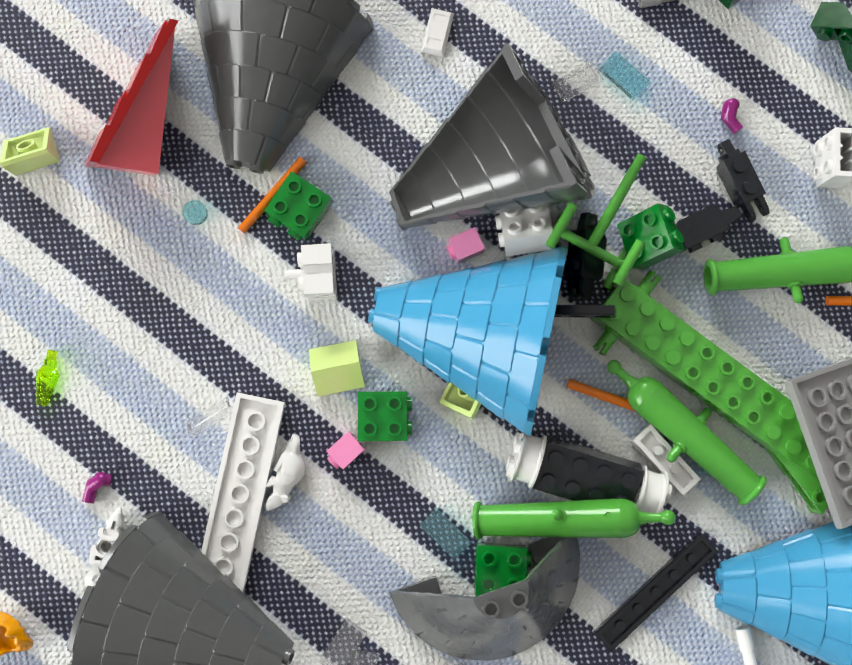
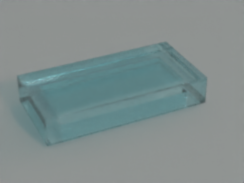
M617 51L599 68L602 74L633 101L650 83L643 74Z
M437 507L420 523V526L454 560L472 543Z

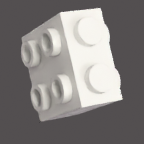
M835 127L816 141L813 152L816 157V166L813 177L816 180V187L841 188L852 182V128Z
M548 205L499 212V215L495 216L497 230L502 229V232L498 233L499 246L505 247L506 257L551 249L545 245L553 231Z

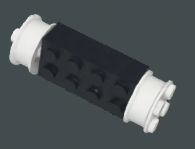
M516 432L512 445L514 446V454L508 456L505 467L509 482H512L513 479L528 483L529 488L533 487L535 490L572 501L628 499L636 503L640 511L647 513H662L664 511L665 499H669L672 492V485L668 484V473L662 471L660 474L649 471L647 466H641L638 462L548 435H543L539 438L533 435H524L523 432Z

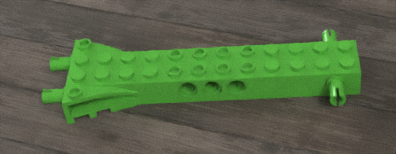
M649 270L638 287L625 279L621 287L616 285L602 304L615 305L616 317L591 318L593 322L605 330L596 344L593 345V349L595 351L600 350L599 354L606 356L616 340L622 342L765 448L782 473L794 485V490L804 499L809 511L822 515L827 509L828 504L791 400L652 299L650 296L651 292L659 281L662 280L659 275L653 278L656 274L654 271Z

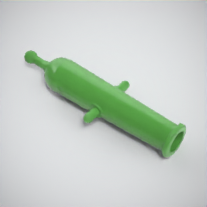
M782 237L780 239L782 252L777 255L719 262L708 259L705 261L703 268L704 285L710 296L723 291L787 287L791 290L793 301L799 304L803 301L802 286L852 282V246L795 252L791 250L789 239Z
M611 360L608 362L607 370L612 374H616L628 387L627 401L632 409L673 443V448L667 455L668 462H675L681 453H685L736 496L739 505L744 506L750 503L761 493L766 485L767 478L765 476H758L706 426V421L712 414L711 408L706 407L698 416H695L656 379L651 377L637 379L628 374L621 367L619 361Z
M623 498L482 505L478 501L474 503L472 511L473 533L477 540L482 539L483 536L627 538L636 534L639 527L643 524L662 522L665 525H671L676 520V515L671 510H665L662 513H647L640 511L633 501Z

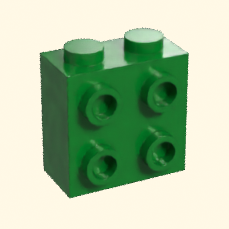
M291 171L264 211L269 216L267 220L274 226L279 228L282 225L288 229L287 233L294 239L299 241L302 238L308 241L332 206L333 200L332 197Z
M657 203L617 224L627 255L636 239L645 243L632 267L633 269L645 270L685 250L683 235L676 227L674 221L676 219L675 213L669 206Z
M407 391L358 392V441H407V436H412V421H407V411H412V397H407Z
M476 543L475 596L524 580L527 567H531V552H527V547L525 545Z

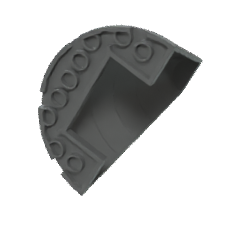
M192 0L207 67V77L213 97V107L220 131L221 147L227 167L233 169L246 167L250 168L251 172L258 174L272 170L286 151L288 145L303 128L307 119L322 102V97L358 52L357 49L373 31L374 25L368 13H363L362 15L359 12L360 5L354 0Z
M508 43L503 46L490 67L483 71L452 115L444 120L430 141L425 144L408 169L389 191L392 199L390 204L397 213L398 218L396 221L403 231L408 228L431 225L443 221L467 219L468 217L560 204L567 201L586 200L595 196V185L589 178L591 174L574 140L562 125L560 116L533 75L530 76L524 67V63Z
M159 511L143 516V523L139 526L130 525L108 550L98 565L101 575L94 586H87L73 621L67 645V651L73 653L72 660L68 665H290L295 653L292 650L294 642L227 575H223L182 531L179 532L166 516Z
M546 537L528 543L535 563V567L522 581L476 597L442 594L436 576L389 591L401 618L419 638L435 649L461 659L490 661L507 658L538 644L559 624L567 612L579 580L580 551L578 539L572 537Z

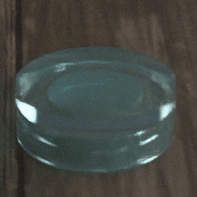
M192 200L184 205L182 214L188 223L200 225L207 219L208 211L203 203Z

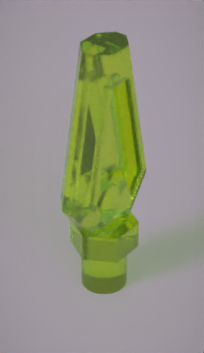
M47 349L46 359L43 360V365L36 371L37 405H48L60 377L56 368L58 351Z

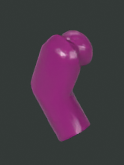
M735 98L726 100L721 112V120L733 134H736L743 128L742 124L736 119L740 103Z
M98 472L89 478L85 485L82 502L94 504L97 490L102 486L109 487L112 482V476L104 472Z

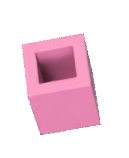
M476 227L450 237L448 240L449 246H446L451 260L456 259L457 264L484 253L485 250Z
M348 431L326 451L330 455L327 459L336 469L339 466L345 469L366 448Z

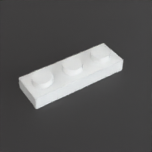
M651 424L647 425L631 440L660 473L662 471L668 473L669 483L681 496H684L701 480L680 456L673 463L667 461V455L672 450V447Z

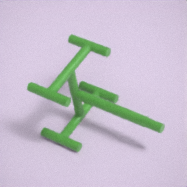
M637 154L629 170L626 172L591 234L589 241L566 229L578 207L569 202L565 210L559 215L552 228L553 231L545 243L546 246L554 249L562 237L612 265L613 267L602 285L608 290H611L614 284L620 287L623 285L645 246L644 242L636 239L628 255L624 247L618 257L597 246L646 160V157L641 154Z

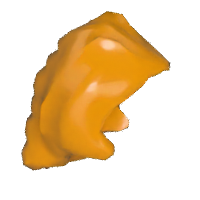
M0 612V656L9 652L29 650L34 643L26 629L9 613Z

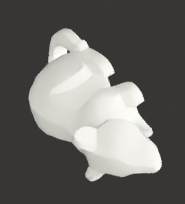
M292 434L285 452L282 453L274 468V471L277 472L276 477L272 475L266 485L268 488L273 486V493L265 505L267 511L287 503L291 499L289 493L305 474L306 464L300 453V437L297 434Z
M118 507L107 521L106 528L101 527L98 530L100 539L97 545H92L90 550L89 563L93 569L84 579L86 586H94L96 583L94 579L101 575L98 565L122 532L127 529V526L124 524L125 518L122 507Z

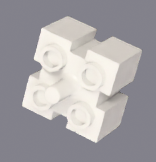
M331 243L301 245V252L297 253L298 267H301V269L285 270V278L287 280L298 279L299 291H302V295H305L309 301L337 299L335 252L332 249Z

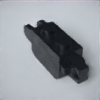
M730 139L719 143L716 146L720 154L718 158L720 164L716 166L717 173L733 205L737 208L741 207L749 222L756 220V214L750 202L754 201L761 215H768L770 210L763 196L766 192L746 151L740 152L739 149L735 150Z
M711 205L679 220L676 223V227L683 235L684 251L688 250L689 253H693L703 248L701 243L709 240L710 243H714L724 238L723 233L730 229L728 225L740 218L741 210L733 206L720 211L719 207Z
M589 212L580 213L577 230L570 231L589 241L591 234L598 224L597 215ZM604 234L597 246L606 250L607 238ZM568 241L565 278H569V296L579 298L581 295L583 298H589L593 292L594 281H599L603 277L605 261Z

